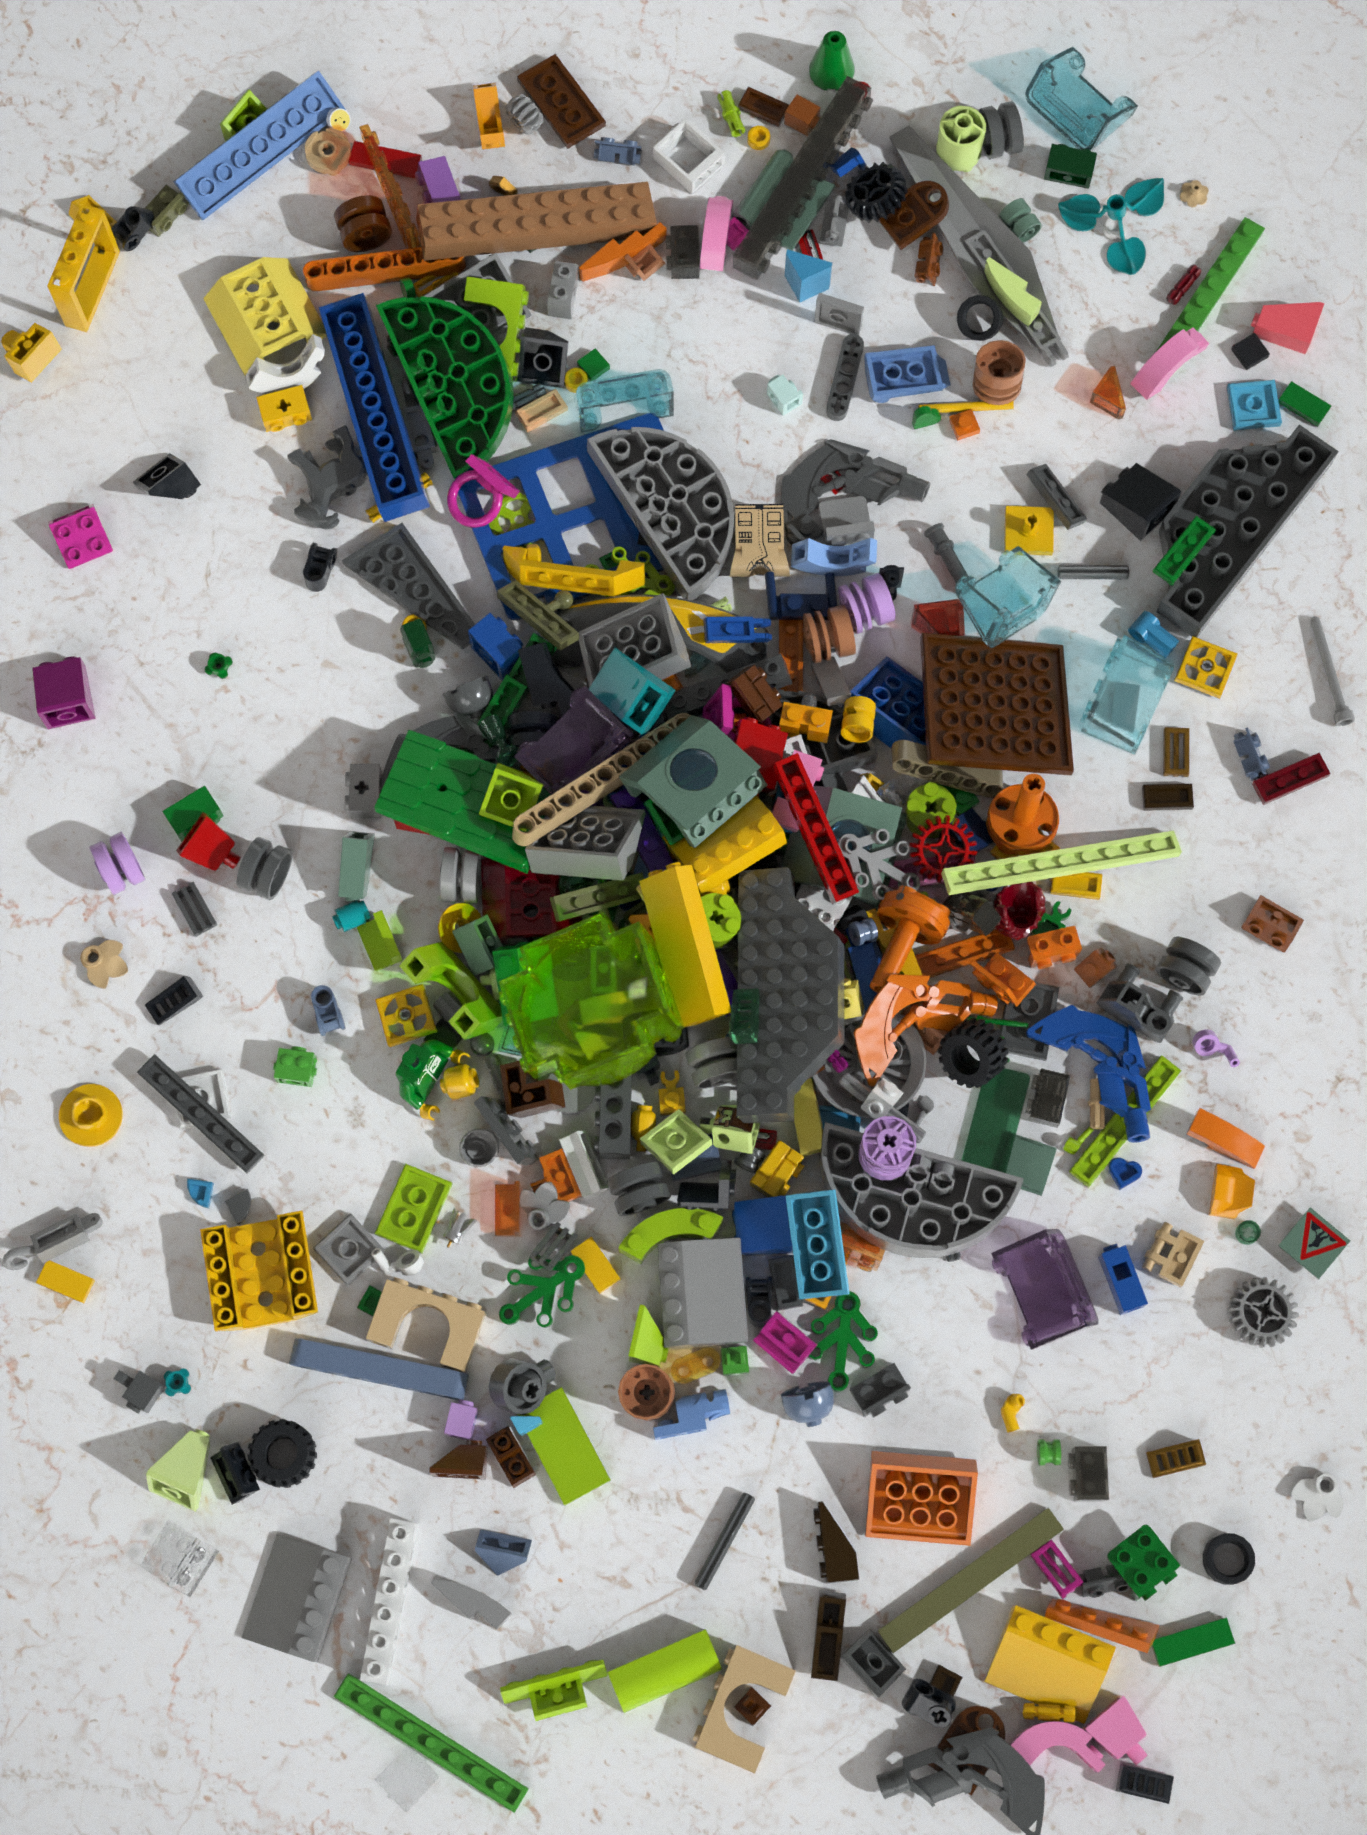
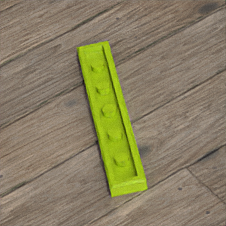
M1162 1055L1144 1076L1151 1109L1182 1071ZM1133 1090L1127 1098V1104L1132 1108H1137L1135 1092ZM1115 1113L1105 1125V1128L1101 1130L1070 1169L1069 1173L1088 1188L1126 1142L1127 1135L1124 1117Z

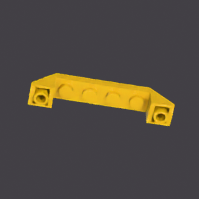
M503 546L505 567L521 585L617 596L645 584V569L642 562L620 560L617 570L611 571L527 560V548Z

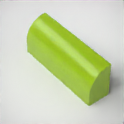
M705 1629L607 1673L622 1710L626 1713L721 1671L722 1668Z

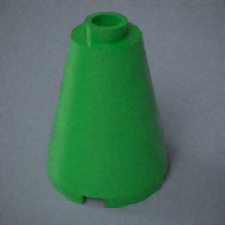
M830 31L825 34L809 65L811 80L822 90L835 89V91H840L847 87L854 77V62L846 38L839 31Z

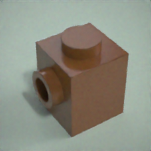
M797 94L785 111L784 124L808 137L811 131L817 130L821 123V107Z

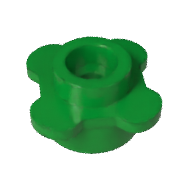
M216 652L212 653L209 656L205 672L207 675L214 674L219 676L220 679H225L228 676V668L232 665L233 661L229 656L225 657Z

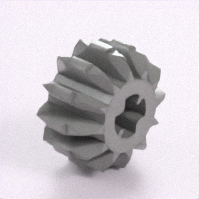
M518 94L516 97H513L505 106L506 114L510 117V120L524 134L528 135L537 131L544 122L543 114L539 111V108L524 94Z

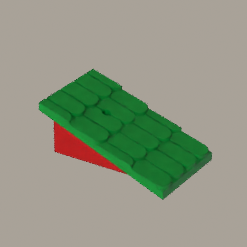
M408 730L374 806L375 811L393 819L396 829L433 835L528 874L530 869L525 851L527 846H520L514 842L512 837L513 827L479 815L496 764L479 759L474 754L448 746L443 741ZM541 783L543 786L536 804L558 790Z

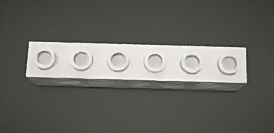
M390 1518L360 1681L389 1685L419 1528V1524L415 1522Z

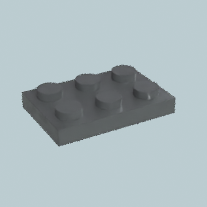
M481 1096L473 1102L517 1164L532 1165L539 1160L535 1154L537 1152L536 1147L530 1140L524 1139L521 1135L523 1131L517 1121L511 1120L508 1117L506 1106L500 1099L496 1100L495 1098Z

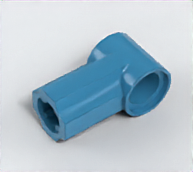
M1144 611L1128 628L1129 634L1136 641L1147 643L1164 658L1169 656L1179 643L1178 639L1160 626L1157 617L1148 611Z

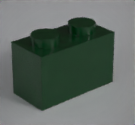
M1052 144L1044 180L1089 189L1097 153L1091 152L1088 149L1068 147L1065 144Z

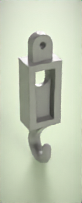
M404 378L401 384L407 408L401 409L414 455L418 457L421 468L430 470L434 466L432 453L436 452L431 429L421 405H416L409 380ZM423 435L427 437L428 444L415 445L414 441L418 436Z
M76 1213L31 1235L30 1238L33 1245L9 1250L3 1257V1266L8 1270L22 1269L28 1265L27 1260H22L19 1263H12L11 1260L18 1256L28 1255L38 1256L41 1262L45 1263L90 1241L88 1233L100 1228L103 1220L97 1213L89 1214L83 1218H80ZM78 1229L77 1231L65 1236L66 1234Z

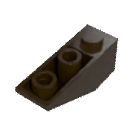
M823 1501L818 1502V1508L813 1509L815 1525L820 1524L821 1535H816L818 1551H823L824 1562H819L821 1578H826V1584L858 1581L859 1573L856 1551Z

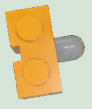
M806 694L802 699L801 705L789 702L783 703L779 727L781 731L788 733L790 737L800 733L807 735V740L827 743L833 710L817 708L816 696Z

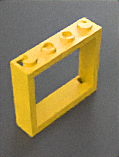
M81 204L47 285L64 325L83 332H87L120 253L104 210ZM94 242L95 246L88 260L84 273L81 277L79 285L76 289V292H74L75 285L78 281L82 268L85 264L87 256ZM56 279L60 280V286L54 285Z

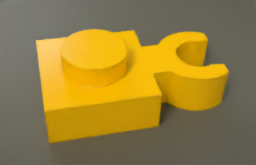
M678 1070L674 1071L675 1078L671 1081H668L665 1078V1072L661 1071V1083L666 1089H658L660 1116L671 1115L678 1109L686 1114L684 1087L676 1088L680 1079Z

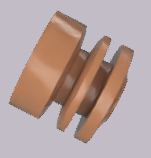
M1002 340L988 342L979 349L976 356L972 386L974 393L980 400L988 404L1003 405L1014 401L1019 396L1026 362L1024 352L1017 345Z
M845 605L828 608L827 620H824L819 610L815 611V623L811 613L803 614L804 642L813 663L821 662V651L825 660L829 661L832 648H834L839 658L855 655V638Z
M650 1364L637 1365L628 1370L620 1380L618 1389L619 1400L625 1411L637 1419L646 1421L659 1419L668 1413L674 1403L676 1394L674 1383L669 1375L659 1367ZM648 1385L651 1390L655 1391V1394L650 1396V1400H646V1397L641 1395V1391H644Z

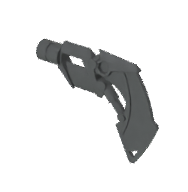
M832 439L824 441L825 446L809 455L790 475H785L782 479V504L785 528L790 523L794 525L806 514L809 515L819 507L818 497H821L822 494L842 486H846L847 493L852 494L853 492L877 502L879 506L900 494L923 502L930 488L929 481L907 473L906 467L882 457L872 459L870 456H866L870 450ZM847 470L845 474L819 486L821 477L835 471ZM883 471L900 478V480L896 484H892L872 475ZM788 513L794 518L793 520L788 521Z
M452 712L454 716L434 720L413 730L443 741L448 746L467 749L479 759L488 762L497 761L502 765L520 771V767L500 747L490 748L488 744L484 743L492 738V736L465 715ZM399 734L393 744L383 772L381 788H383L407 734Z
M992 1727L948 1738L946 1740L953 1747L945 1748L942 1751L934 1746L903 1758V1766L876 1775L884 1799L911 1790L925 1799L932 1807L935 1806L934 1803L963 1792L965 1794L970 1793L972 1784H975L999 1796L1003 1800L1000 1810L1026 1835H1040L1044 1814L1045 1780L1042 1775L1035 1774L1022 1755L1008 1742L997 1735L999 1731ZM931 1763H935L944 1769L918 1780L912 1778L910 1771ZM977 1764L988 1767L1001 1775L1003 1787L990 1781L988 1777L973 1770L969 1765H965L961 1769L958 1765ZM1036 1821L1035 1832H1032L1029 1828Z

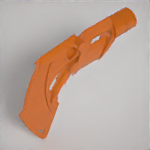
M890 974L884 979L887 981L886 984L880 989L868 1007L860 1027L854 1030L856 1049L867 1084L869 1086L876 1085L897 1052L893 1042L914 1022L918 1029L923 1030L926 1027L950 1031L970 1014L992 1017L997 1010V997L993 994L971 991L969 984L940 980L934 986L927 985L930 976ZM946 994L964 996L961 1006L941 1004L939 1002ZM923 1001L921 1006L913 1005L910 1011L900 1020V1023L891 1030L892 1018L900 1010L910 1004ZM869 1069L875 1073L873 1078H871Z

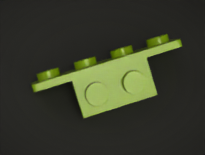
M590 1660L583 1665L573 1668L564 1667L558 1670V1672L551 1674H538L529 1680L510 1682L506 1686L500 1687V1692L504 1704L530 1698L535 1721L588 1707L582 1683L606 1677L608 1674L604 1660Z

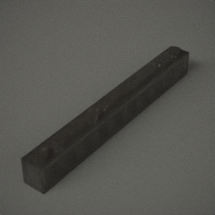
M849 76L846 77L733 255V268L756 280L761 273H766L770 266L771 257L773 254L777 255L781 249V241L785 236L788 237L790 235L795 219H800L805 210V203L807 200L811 201L813 199L817 184L825 180L829 165L835 164L839 156L838 151L842 146L845 147L850 139V132L853 128L857 129L861 122L862 113L864 111L867 112L873 102L871 87Z

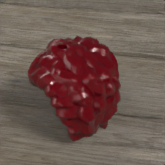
M1032 881L1013 884L1009 887L1003 886L1002 890L996 894L993 906L994 912L992 917L996 930L1006 937L1020 940L1027 937L1031 930L1037 929V924L1042 920L1041 917L1046 911V900L1042 893V888L1035 885Z

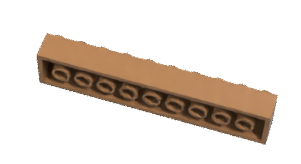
M648 182L417 204L416 215L424 261L610 242L612 239L620 241L626 240L636 230L644 236L657 224Z

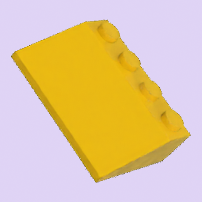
M754 796L696 848L690 847L685 838L670 846L665 837H662L677 861L681 863V866L692 865L701 896L787 844L783 828L757 796Z
M1014 1605L1009 1613L984 1682L1038 1705H1060V1708H1064V1705L1074 1706L1076 1710L1075 1721L1085 1724L1107 1674L1116 1647Z

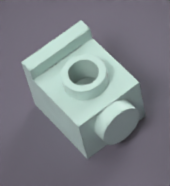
M776 375L768 382L767 395L782 415L787 414L802 404L803 392L801 390L797 392L795 384L791 380H787L784 375Z

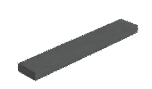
M155 1054L137 1071L146 1082L246 1174L265 1156Z

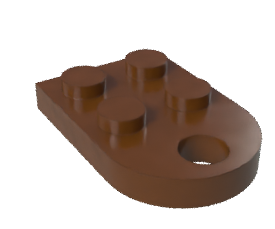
M921 181L907 189L908 193L905 194L906 201L901 202V208L895 209V215L890 213L887 215V220L883 217L879 219L880 224L900 250L936 226L947 215L949 198L945 189L937 182ZM940 193L941 197L938 201L932 202L929 200L932 194Z
M971 1706L962 1710L955 1717L937 1747L942 1751L945 1748H951L953 1746L946 1739L982 1730L978 1725V1719L983 1714L991 1716L993 1720L992 1728L998 1730L999 1733L997 1735L1004 1740L1005 1727L1001 1718L993 1710L984 1706ZM935 1763L928 1764L937 1772L944 1770ZM977 1764L958 1765L960 1769L965 1765H969L973 1770L984 1776L989 1769ZM972 1784L971 1792L968 1794L972 1796L978 1786Z

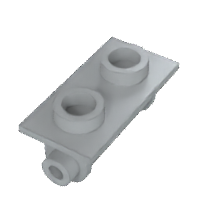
M834 196L831 202L826 201L819 241L821 244L840 247L843 245L849 208L841 196Z

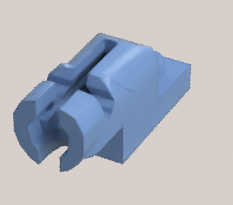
M726 1389L713 1391L712 1402H709L705 1392L681 1397L675 1402L678 1423L674 1424L673 1420L657 1422L658 1427H653L655 1440L706 1431L705 1419L709 1418V1421L721 1416L729 1415L730 1408Z

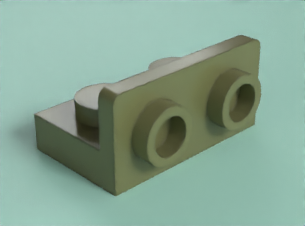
M166 184L145 207V209H150L154 214L155 220L152 222V227L149 230L158 237L163 232L168 231L173 221L187 210L189 203L181 191L178 193Z

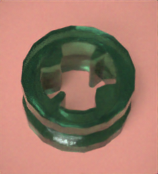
M1252 1220L1243 1221L1235 1231L1237 1240L1244 1245L1253 1244L1259 1239L1261 1234L1259 1225ZM1251 1227L1253 1229L1251 1233H1254V1237L1245 1238L1243 1236L1245 1232H1242V1228L1247 1229Z

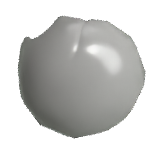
M485 1128L469 1131L462 1138L459 1145L462 1159L466 1164L475 1168L489 1165L499 1153L498 1139L493 1132Z

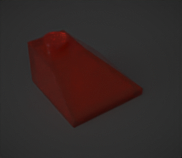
M963 599L915 604L910 622L911 627L920 634L932 633L965 636Z

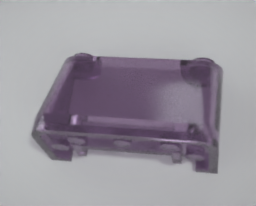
M585 685L582 688L576 689L571 694V708L538 742L526 741L521 744L517 749L518 753L514 756L538 782L543 784V787L551 795L623 750L634 736V733Z
M1059 1229L1042 1230L991 1253L994 1270L997 1274L1001 1273L1002 1276L1008 1277L1027 1323L1024 1325V1331L1021 1333L1022 1339L1031 1350L1098 1325V1316L1067 1241Z

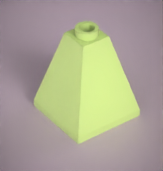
M196 1429L195 1432L190 1430L150 1467L146 1473L149 1491L196 1512L199 1507L209 1455V1434L199 1429Z

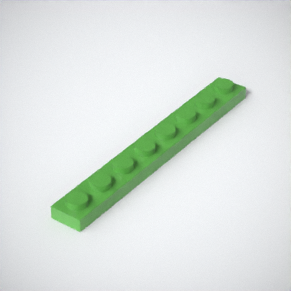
M1244 217L1158 349L1183 329L1188 331L1194 328L1197 332L1200 330L1265 230L1264 227Z

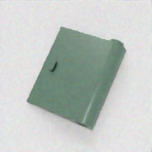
M785 149L776 150L733 212L732 219L735 217L750 232L793 251L835 189V185L796 167L793 155Z

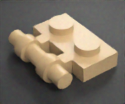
M1164 1222L1161 1229L1157 1230L1154 1235L1155 1241L1151 1249L1147 1250L1144 1255L1145 1261L1142 1268L1151 1272L1155 1264L1162 1266L1158 1276L1181 1288L1204 1241L1182 1229L1177 1237L1170 1235L1173 1226ZM1164 1244L1172 1246L1167 1258L1159 1255Z

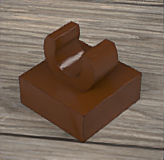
M753 1687L734 1706L753 1726L771 1707Z

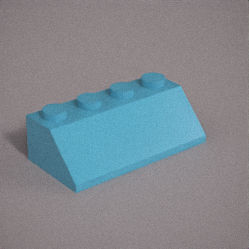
M836 1189L786 1195L799 1300L850 1294Z

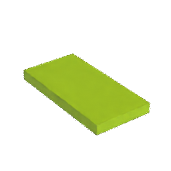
M562 1387L546 1395L540 1406L533 1412L524 1415L517 1414V1416L541 1418L542 1425L531 1430L527 1435L564 1506L611 1481Z

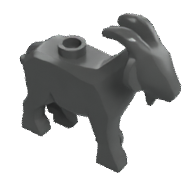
M346 425L333 431L334 438L325 443L329 450L337 452L339 458L332 459L319 466L310 450L303 454L299 448L287 455L288 460L298 466L305 475L311 498L309 503H306L301 498L300 505L294 509V514L309 525L322 529H332L339 523L338 513L326 517L331 501L343 495L348 497L354 494L356 489L362 486L368 475L363 457H359L354 451V442Z

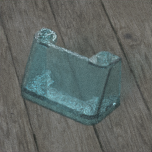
M1072 46L1041 62L1026 89L1025 97L1029 105L1077 149H1088L1091 151L1134 114L1138 105L1127 96H1120L1111 103L1082 76L1085 69V59Z
M1019 546L1011 551L1006 550L1000 556V564L994 571L977 581L972 575L968 577L963 576L955 586L959 601L981 639L990 648L1002 643L1043 615L1061 583L1056 576Z

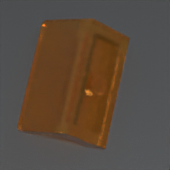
M514 1181V1184H495V1237H521L520 1181Z

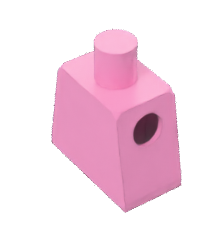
M1124 1696L1116 1698L1082 1728L1114 1759H1120L1124 1754H1127L1131 1761L1137 1765L1147 1757V1753L1138 1744L1147 1734Z

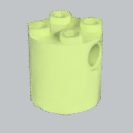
M957 106L945 112L940 120L936 154L953 171L969 172L981 157L986 122L980 112L969 106Z

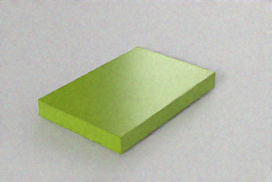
M405 1163L374 1234L423 1254L453 1183Z

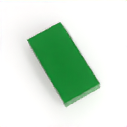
M1292 381L1278 400L1279 404L1317 427L1331 408L1330 404Z

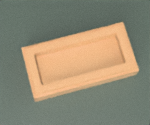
M555 388L515 410V415L528 433L568 411V406Z

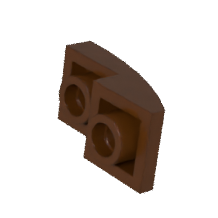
M509 1426L486 1439L513 1488L536 1475Z

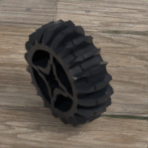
M874 162L872 167L865 166V170L862 172L858 170V175L851 177V183L846 184L847 191H845L846 204L855 217L861 221L866 220L868 223L874 219L878 223L880 218L883 217L887 220V215L890 213L895 215V209L901 208V202L906 201L905 194L908 193L907 184L898 168H895L892 164L887 165L882 162L878 165Z

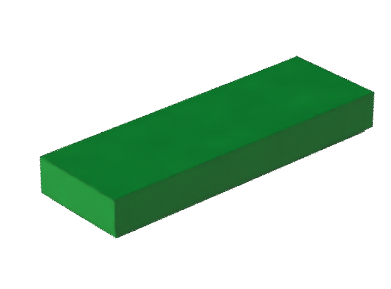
M1195 516L1155 566L1153 573L1173 586L1216 529L1198 516Z
M1226 1617L1157 1638L1152 1644V1649L1158 1667L1233 1645L1235 1641Z

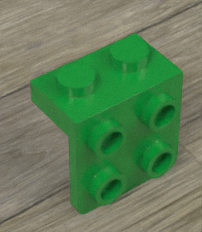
M1149 1525L1141 1526L1107 1554V1559L1132 1589L1130 1594L1135 1601H1138L1141 1597L1144 1601L1148 1600L1157 1592L1154 1588L1162 1581L1167 1585L1178 1576L1175 1571L1181 1566Z

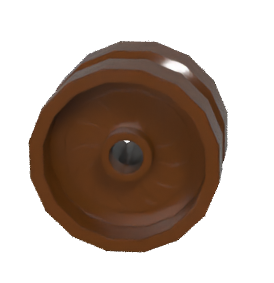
M365 195L351 198L335 210L334 219L340 231L343 246L348 251L357 253L376 249L385 244L392 235V228L386 217L383 202L376 196Z

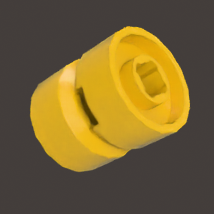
M853 696L846 699L841 725V735L844 739L855 743H862L872 738L876 704L873 700L863 696Z

